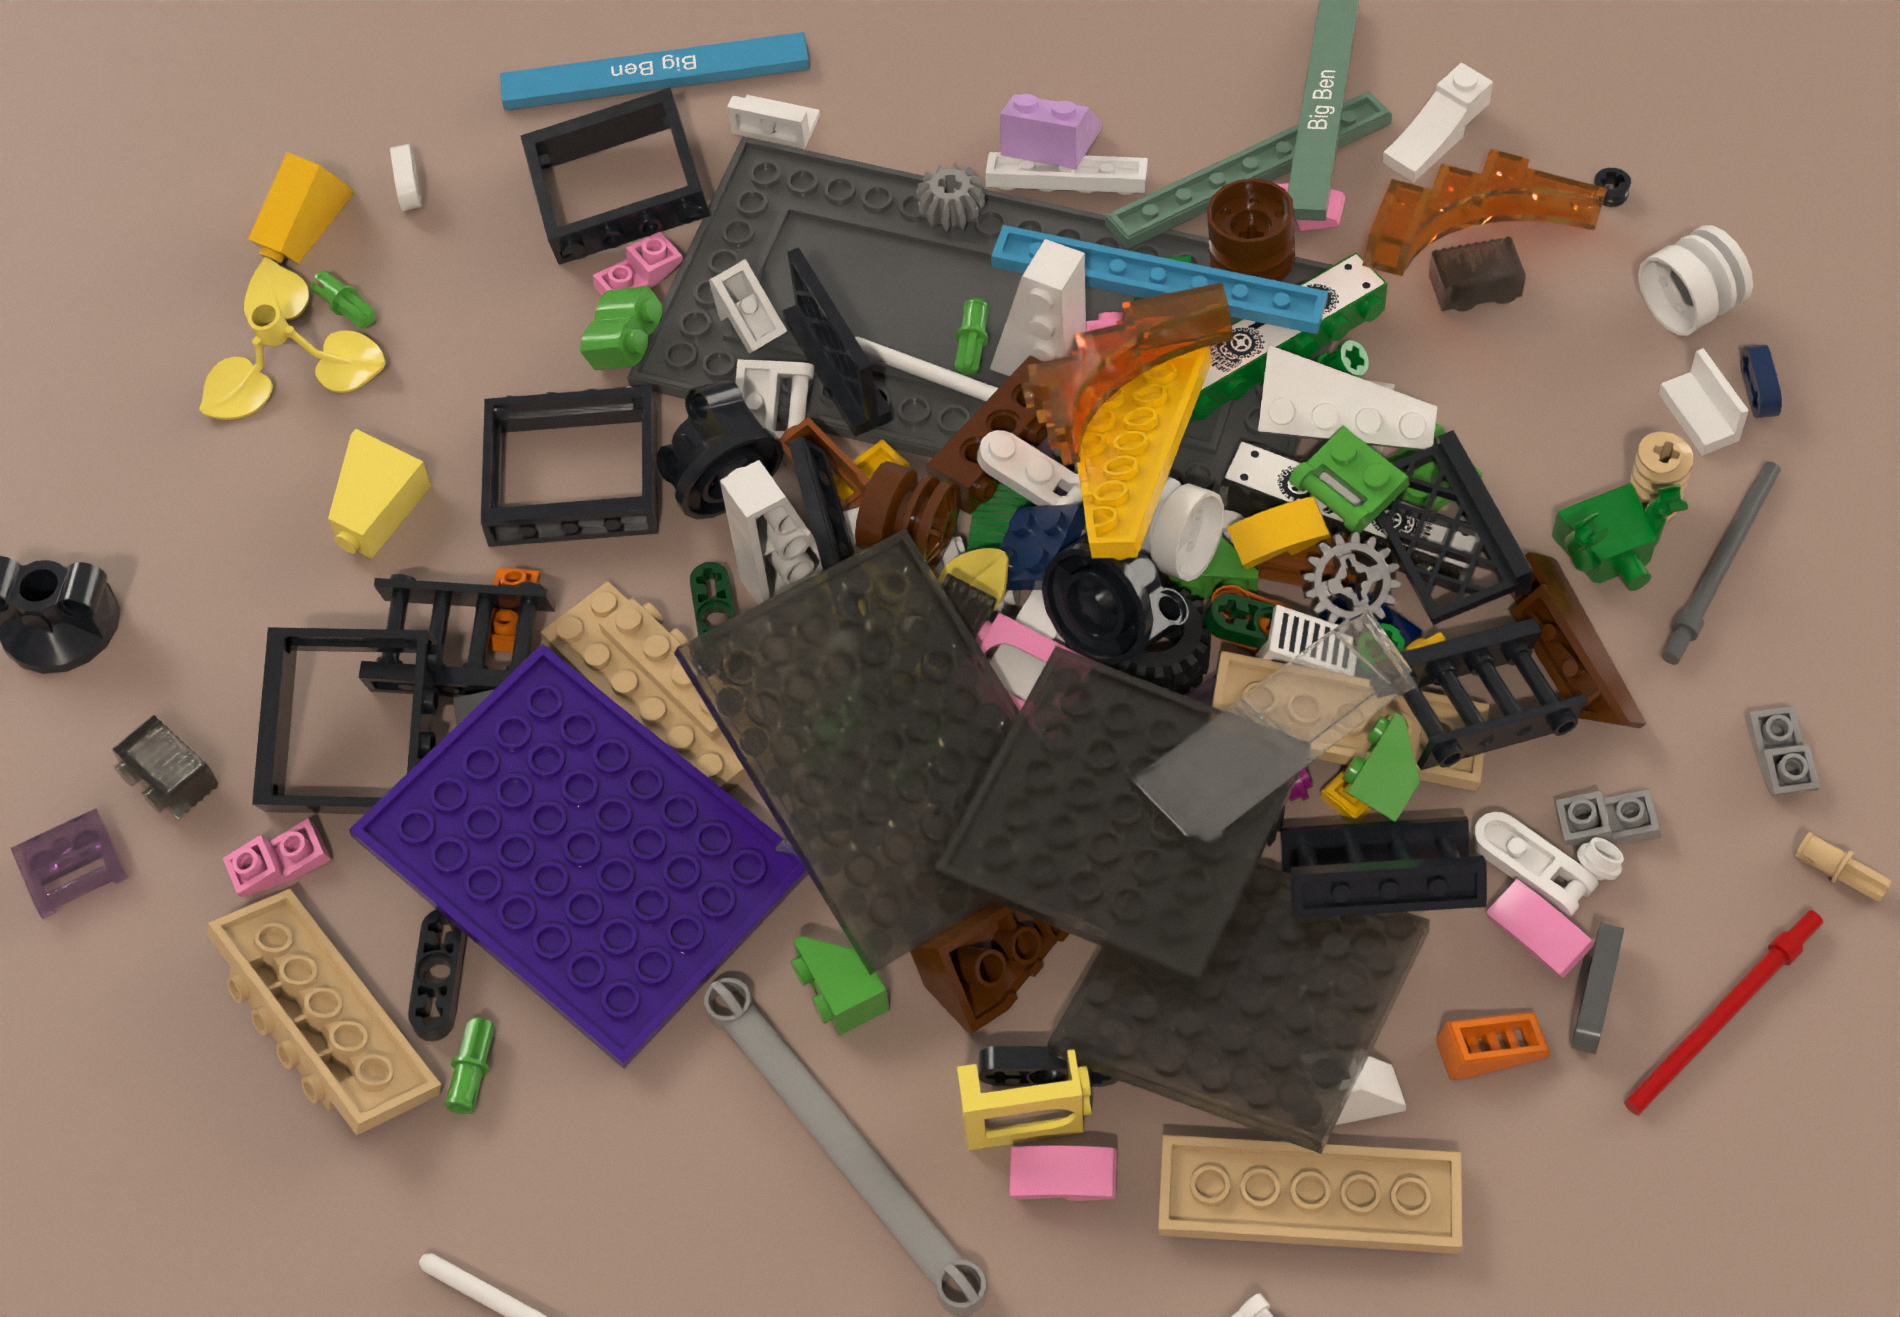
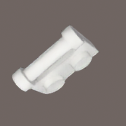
M738 359L735 384L741 391L743 401L761 426L774 432L779 439L785 432L776 431L781 378L792 379L788 428L805 420L808 382L813 379L814 365L804 362Z

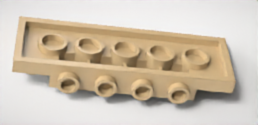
M609 581L605 582L540 631L543 641L562 660L725 792H728L778 752L776 742L747 715L745 705L748 704V700L742 690L732 682L727 686L722 684L717 679L719 672L712 661L705 655L696 659L689 652L691 645L687 638L676 628L668 632L661 625L663 623L662 616L650 602H646L641 606L633 597L628 600Z
M291 889L208 922L206 935L231 967L230 976L227 978V987L232 998L237 1003L246 1000L252 1008L251 1017L256 1030L262 1036L272 1035L278 1043L276 1045V1052L281 1064L287 1070L296 1067L303 1077L301 1084L304 1094L311 1103L315 1104L321 1101L328 1112L337 1109L354 1133L359 1135L439 1096L441 1083Z

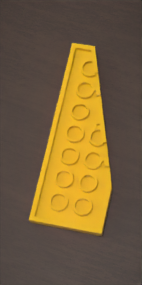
M1210 346L1126 348L1085 352L1066 396L1092 558H1114L1117 560L1137 558L1212 362Z

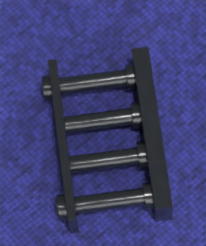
M393 574L390 576V579L375 578L374 587L384 601H390L386 626L388 630H404L408 603L433 604L429 633L438 640V644H441L443 653L451 605L476 607L468 662L463 663L462 667H449L442 662L441 670L435 671L434 688H438L439 696L460 697L496 689L530 656L536 612H555L556 603L548 589L532 582H522L518 584V587L417 581L415 578L404 574ZM494 608L519 610L511 665L506 666L505 670L489 669L485 665ZM382 653V656L378 657L376 662L361 661L358 678L370 692L413 694L415 664H403L399 660L400 653Z
M1534 618L1381 658L1369 682V686L1377 698L1392 694L1402 695L1429 738L1425 749L1417 761L1420 770L1439 765L1442 768L1450 767L1467 757L1550 734L1561 736L1577 726L1578 718L1587 705L1588 700L1584 695L1560 701L1531 657L1532 649L1542 633ZM1505 664L1515 665L1541 706L1522 711L1495 667ZM1468 674L1478 675L1504 716L1484 721L1457 677ZM1430 684L1440 685L1466 727L1446 732L1419 687Z
M1467 816L1280 828L1282 874H1291L1292 912L1294 919L1487 907V863L1483 855L1469 856V820Z

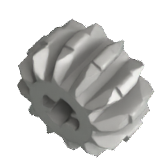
M956 163L950 169H944L938 164L936 173L925 172L923 182L918 184L916 191L918 210L921 217L928 219L931 228L942 224L946 233L951 226H958L961 230H964L966 222L977 223L979 212H982L985 206V195L983 194L984 189L981 178L974 176L971 167L959 170Z

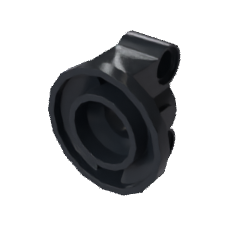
M730 380L690 388L685 397L688 418L673 434L672 444L661 446L657 453L658 471L662 478L671 483L676 489L675 498L678 506L686 516L696 520L714 518L726 513L720 484L721 479L727 477L735 469L746 467L760 460L770 476L773 477L779 469L784 456L782 442L774 432L761 426L743 401L739 387Z
M1087 532L1078 541L1057 553L1044 571L1041 590L1046 613L1056 632L1075 652L1094 662L1115 665L1130 660L1151 643L1161 640L1184 624L1188 619L1189 610L1185 599L1179 592L1173 589H1163L1159 573L1146 555L1139 552L1137 558L1123 560L1092 558Z
M0 556V642L6 654L20 667L42 674L67 672L89 663L108 646L118 629L120 607L111 586L107 583V574L102 569L84 562H75L70 564V566L64 567L60 563L49 560L34 561L24 566L11 558Z

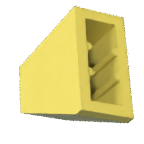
M355 429L349 439L328 517L335 534V542L348 553L355 554L358 552L372 559L431 488L432 485L424 462Z

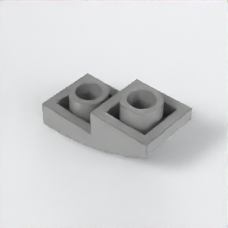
M1795 706L1750 711L1745 716L1761 773L1771 796L1818 790L1820 786L1810 744H1803Z
M1650 789L1604 799L1602 791H1596L1555 800L1565 845L1581 846L1584 843H1589L1592 838L1596 837L1605 839L1612 844L1661 838Z

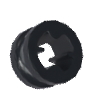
M1605 168L1600 170L1594 178V187L1592 189L1594 199L1599 204L1607 207L1622 205L1628 199L1631 178L1622 169ZM1606 184H1613V185H1614V186H1613L1614 189H1609V188H1610V185H1608V186H1606V187H1605V185H1606Z

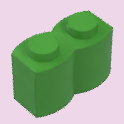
M639 286L606 291L602 295L596 307L595 320L585 329L580 343L581 354L594 370L634 367L642 360L648 346V335L655 331L662 317L663 305L650 287Z

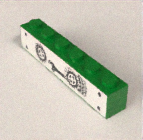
M1356 252L1299 285L1328 291L1327 304L1318 334L1240 319L1195 345L1210 346L1212 362L1188 425L1196 420L1206 419L1218 407L1230 400L1240 399L1249 389L1263 382L1268 345L1308 359L1317 349L1331 341L1342 339L1350 330L1365 321L1375 320L1385 310L1388 283Z

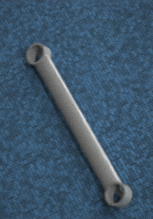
M722 978L713 982L704 996V1006L710 1022L717 1028L728 1032L937 1289L938 1299L942 1307L950 1314L957 1316H968L977 1312L983 1306L987 1297L986 1278L981 1268L974 1262L962 1258L753 1005L747 985L734 978ZM730 992L738 993L744 998L746 1002L743 1008L740 1007ZM718 996H721L733 1013L732 1016H721L713 1011L712 1005ZM961 1273L969 1274L977 1280L980 1285L978 1294ZM950 1277L962 1290L968 1302L957 1303L945 1296L943 1287Z

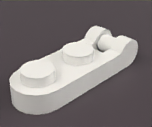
M996 430L983 437L977 452V461L980 467L993 478L1038 506L1081 505L1083 503L1078 474H1075L1007 431ZM1059 486L1068 493L1066 496H1059L1054 491Z
M1491 812L1478 819L1473 832L1475 850L1511 878L1520 880L1566 918L1569 919L1579 908L1578 901L1582 896H1589L1598 886V880L1594 874L1512 816L1502 812ZM1558 875L1568 882L1564 889L1553 882Z

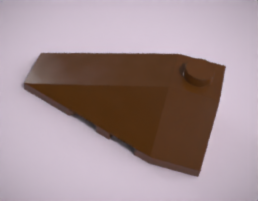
M1074 859L942 922L907 944L925 988L967 1033L973 1034L1010 1009L1018 999L1015 995L1029 976L1035 977L1044 966L1041 961L1058 941L1063 942L1096 902V899L1080 860Z

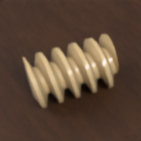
M1651 433L1645 436L1639 443L1630 483L1634 486L1644 511L1650 501L1660 496L1658 488L1680 484L1681 500L1684 498V491L1693 466V453L1683 438L1673 433ZM1674 512L1667 517L1666 522L1674 518L1678 512Z

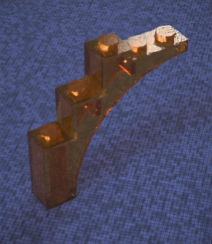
M1490 149L1481 174L1441 163L1432 189L1391 179L1370 230L1362 266L1403 277L1411 261L1431 243L1450 233L1483 224L1509 221H1537L1595 230L1607 188L1528 168L1529 158Z
M1222 283L1123 302L1121 304L1124 319L1116 320L1117 325L1075 333L1078 350L1070 351L1069 357L1027 365L1030 382L1022 383L1026 408L1035 407L1038 424L1046 422L1050 449H1060L1063 466L1081 462V442L1087 425L1099 408L1121 387L1142 373L1170 359L1203 347L1234 340L1228 302Z

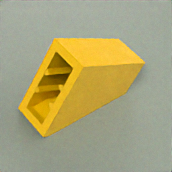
M287 152L248 240L261 247L259 255L270 258L278 264H282L284 258L299 264L347 204L355 190L321 165Z

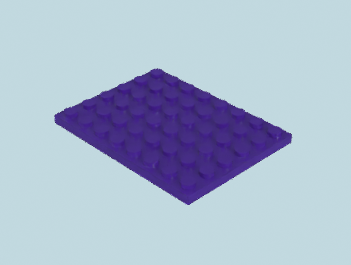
M543 643L349 829L354 840L623 1069L627 1067L813 870V862Z

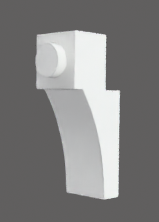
M1461 62L1436 85V91L1421 112L1393 144L1383 152L1382 163L1414 183L1464 137L1465 126L1490 104L1493 81Z

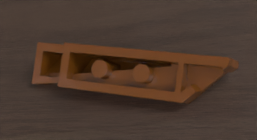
M1528 552L1525 557L1533 570L1531 592L1514 598L1512 593H1510L1518 603L1510 613L1516 622L1534 618L1542 630L1533 650L1564 700L1580 695L1586 697L1588 703L1579 716L1580 719L1633 728H1641L1646 725V721L1557 560L1553 557Z

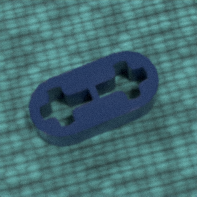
M1767 344L1743 347L1740 361L1741 373L1753 416L1755 418L1779 416L1782 408L1781 388Z

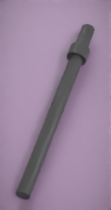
M1770 461L1764 463L1686 610L1678 614L1672 626L1674 634L1662 654L1663 660L1672 665L1678 664L1689 642L1696 640L1704 626L1703 616L1781 471L1776 463Z

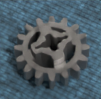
M1359 532L1351 533L1348 543L1344 542L1340 534L1332 536L1333 548H1330L1323 542L1318 544L1316 547L1321 557L1310 556L1305 561L1314 568L1313 573L1301 575V580L1312 584V589L1303 594L1304 598L1310 599L1315 597L1318 602L1313 607L1312 613L1317 614L1325 610L1328 613L1326 621L1335 623L1338 618H1341L1342 626L1349 629L1352 628L1354 619H1357L1362 628L1370 626L1368 616L1370 614L1378 620L1383 619L1385 613L1381 605L1392 606L1396 603L1395 598L1388 594L1389 590L1401 587V582L1390 578V573L1396 571L1399 565H1387L1384 560L1391 550L1385 548L1377 552L1374 549L1376 538L1373 536L1366 540L1364 544L1360 543ZM1352 552L1365 555L1374 565L1368 567L1356 561L1355 555ZM1333 557L1335 569L1330 579L1322 582L1324 568ZM1346 569H1348L1351 575L1358 574L1361 583L1355 585L1356 593L1353 592L1351 587L1343 588L1341 584V579L1347 577ZM1380 580L1378 593L1375 599L1368 604L1369 598L1367 594L1373 582ZM1335 595L1346 601L1350 611L1338 608L1327 597Z

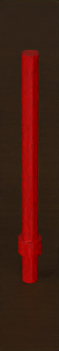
M1808 910L1788 932L1782 931L1768 945L1769 952L1624 1101L1626 1108L1630 1112L1640 1115L1783 965H1791L1804 950L1802 945L1823 924L1821 916L1815 911Z

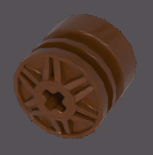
M1257 178L1237 180L1221 187L1211 197L1207 206L1211 267L1281 282L1291 273L1295 263L1293 199L1283 187L1272 181Z
M889 461L881 463L873 473L860 503L855 528L856 546L860 550L885 558L892 556L898 549V557L903 564L910 565L915 562L919 569L928 572L934 570L942 560L956 527L961 500L960 486L956 482L949 480L940 482L933 475L925 476L918 484V475L914 469Z

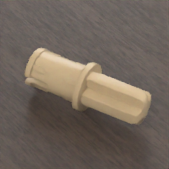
M1812 832L1806 835L1794 858L1813 866L1831 877V883L1836 884L1840 880L1875 901H1881L1891 886V880L1888 877L1853 858V851L1849 850L1847 853L1838 847L1836 848Z

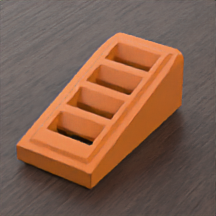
M1534 1011L1447 1022L1436 1040L1450 1080L1475 1077L1546 1059L1551 1054ZM1520 1029L1526 1047H1520L1514 1030ZM1497 1034H1501L1506 1049L1501 1048ZM1477 1039H1482L1486 1052L1481 1051Z

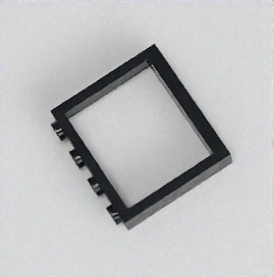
M671 88L520 136L547 239L558 265L610 248H616L622 244L651 236L657 232H663L711 216ZM671 129L688 186L570 224L558 226L543 169Z
M627 386L625 388L602 390L587 389L564 393L546 392L539 395L484 399L481 526L488 547L658 534L657 408L652 386ZM642 422V496L502 507L504 433Z
M268 627L252 805L264 812L366 814L381 798L285 795L297 651L416 653L408 773L436 746V736L434 732H431L432 715H437L440 703L438 688H434L435 671L441 670L443 662L441 644H438V640L427 630Z

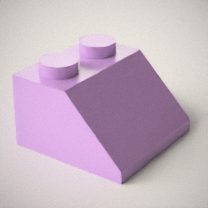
M1014 94L1000 113L1001 155L1076 169L1102 130V122L1089 107L1075 105L1070 101L1056 102L1040 99L1031 94Z

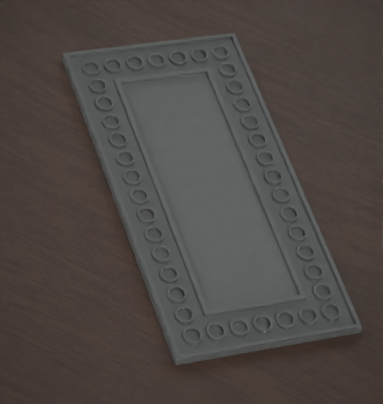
M742 136L708 207L711 216L702 219L662 303V317L655 331L648 335L646 352L642 360L632 367L627 377L629 386H652L653 392L685 399L690 388L726 380L736 383L738 359L809 363L786 325L782 311L795 305L787 252L799 247L854 337L864 338L959 374L961 372L955 370L954 366L958 348L955 335L962 325L964 304L967 300L973 298L986 301L990 305L986 326L988 343L983 347L978 373L969 374L968 377L999 388L1010 376L991 370L990 367L1018 286L1024 274L992 267L991 255L1002 226L1006 225L1124 250L1127 249L1105 226V215L984 189L985 206L983 211L979 212L977 223L966 222L964 230H961L958 226H951L946 233L942 224L931 228L928 219L922 218L919 213L916 191L918 184L923 182V175ZM1170 229L1128 249L1129 251L1158 257L1191 256L1192 264L1211 267L1208 237ZM1295 257L1291 273L1281 282L1301 285L1334 265ZM744 259L748 262L787 330L784 334L751 353H748L729 318L720 320L709 282L711 278ZM1085 286L1086 321L1098 320L1099 313L1123 312V319L1128 318L1135 322V308H1142V300H1134V296ZM1193 309L1192 316L1174 347L1195 346L1237 322L1240 318ZM1135 332L1134 338L1127 348H1137V341H1144V333ZM1333 341L1317 349L1308 359L1314 361L1325 352L1330 353ZM868 358L872 364L874 384L891 409V422L854 437L815 371L813 379L808 382L805 419L809 417L824 433L870 444H876L883 439L895 450L933 458L986 401ZM781 378L777 415L778 422L787 424L792 386L791 378ZM1264 381L1249 389L1240 399L1230 400L1218 407L1206 419L1196 420L1189 424L1168 477L1179 481L1181 485L1189 483L1219 494L1224 504V510L1235 511L1244 518L1280 506L1282 499L1225 478L1241 442L1295 461L1302 439L1261 434L1258 431ZM1065 442L1059 447L1062 450L1065 449ZM1053 445L1050 446V450H1054L1055 448H1057ZM1076 461L1066 468L1074 472Z

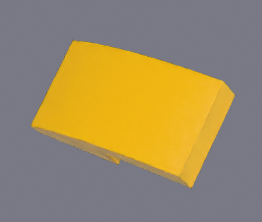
M1314 497L1289 502L1227 526L1240 561L1247 570L1286 551L1292 556L1331 537Z

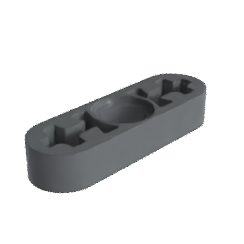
M1601 922L1599 924L1573 1035L1572 1049L1596 1054L1624 928Z

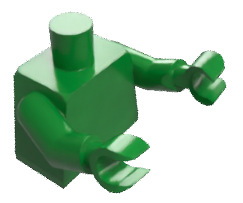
M1632 483L1557 511L1552 537L1568 554L1575 569L1584 572L1592 582L1602 583L1619 576L1629 591H1634L1645 586L1651 579V575L1645 566L1651 561L1654 547L1661 538L1667 517L1674 512L1687 510L1688 504L1685 500H1681V486L1677 484L1658 488L1660 496L1650 501L1644 511Z

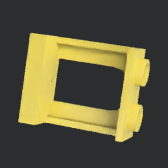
M1075 1049L1067 1050L1068 1081L981 1093L977 1065L957 1066L968 1150L1084 1134L1083 1116L1091 1115L1089 1098L1091 1096L1087 1066L1077 1067ZM1051 1109H1065L1073 1112L1064 1118L985 1129L984 1119Z

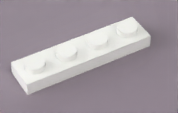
M989 152L985 172V187H997L1001 190H1013L1015 188L1038 189L1043 192L1075 190L1081 193H1092L1100 191L1117 192L1122 195L1145 193L1148 158L1085 155L1078 167L1072 169L1002 156L1001 152Z

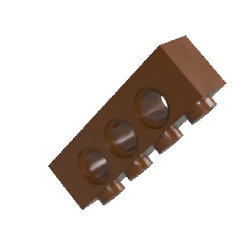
M1029 356L927 463V475L936 476L940 482L944 480L956 482L960 486L961 493L959 509L971 515L981 503H986L992 498L1000 481L987 474L977 461V452L983 437L990 432L1001 430L1014 434L1033 447L1040 446L1045 440L1049 429L1057 420H1063L1069 414L1066 395L1072 384V377L1033 356Z

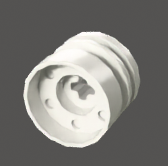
M1713 225L1701 226L1690 235L1682 237L1674 245H1668L1651 255L1640 264L1638 273L1641 293L1655 319L1667 330L1681 336L1692 334L1713 321L1717 315L1722 316L1732 308L1741 305L1750 298L1753 289L1752 271L1745 254L1732 237L1724 230Z
M1168 477L1139 552L1146 555L1159 572L1187 582L1198 578L1206 570L1214 557L1222 536L1224 504L1221 496L1213 491L1189 483L1181 485L1179 481Z

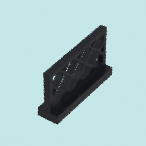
M800 248L788 251L795 305L782 311L784 321L809 363L814 365L815 373L854 437L891 422V409L874 384L872 364Z
M1454 430L1438 436L1437 445L1392 463L1403 473L1406 472L1409 478V488L1431 495L1425 509H1418L1401 503L1406 493V488L1395 498V501H1392L1385 508L1390 511L1389 515L1387 516L1385 510H1383L1375 519L1433 625L1512 593L1514 598L1531 592L1533 570ZM1432 461L1439 472L1435 484L1412 478L1417 467ZM1443 481L1445 482L1447 488L1441 487ZM1437 496L1456 502L1459 509L1455 519L1431 512ZM1397 513L1420 520L1414 536L1395 531L1392 524ZM1463 516L1467 523L1461 522ZM1427 522L1450 529L1444 545L1420 538ZM1457 531L1476 538L1478 546L1474 555L1450 548ZM1403 544L1409 546L1408 551H1406ZM1416 548L1439 555L1433 572L1414 566L1411 559ZM1482 551L1484 552L1486 558L1480 557ZM1446 557L1470 564L1464 581L1440 574ZM1476 567L1495 572L1500 583L1489 588H1483L1470 584ZM1422 579L1429 581L1427 587L1425 586ZM1435 584L1458 590L1459 593L1456 601L1437 608L1431 597Z

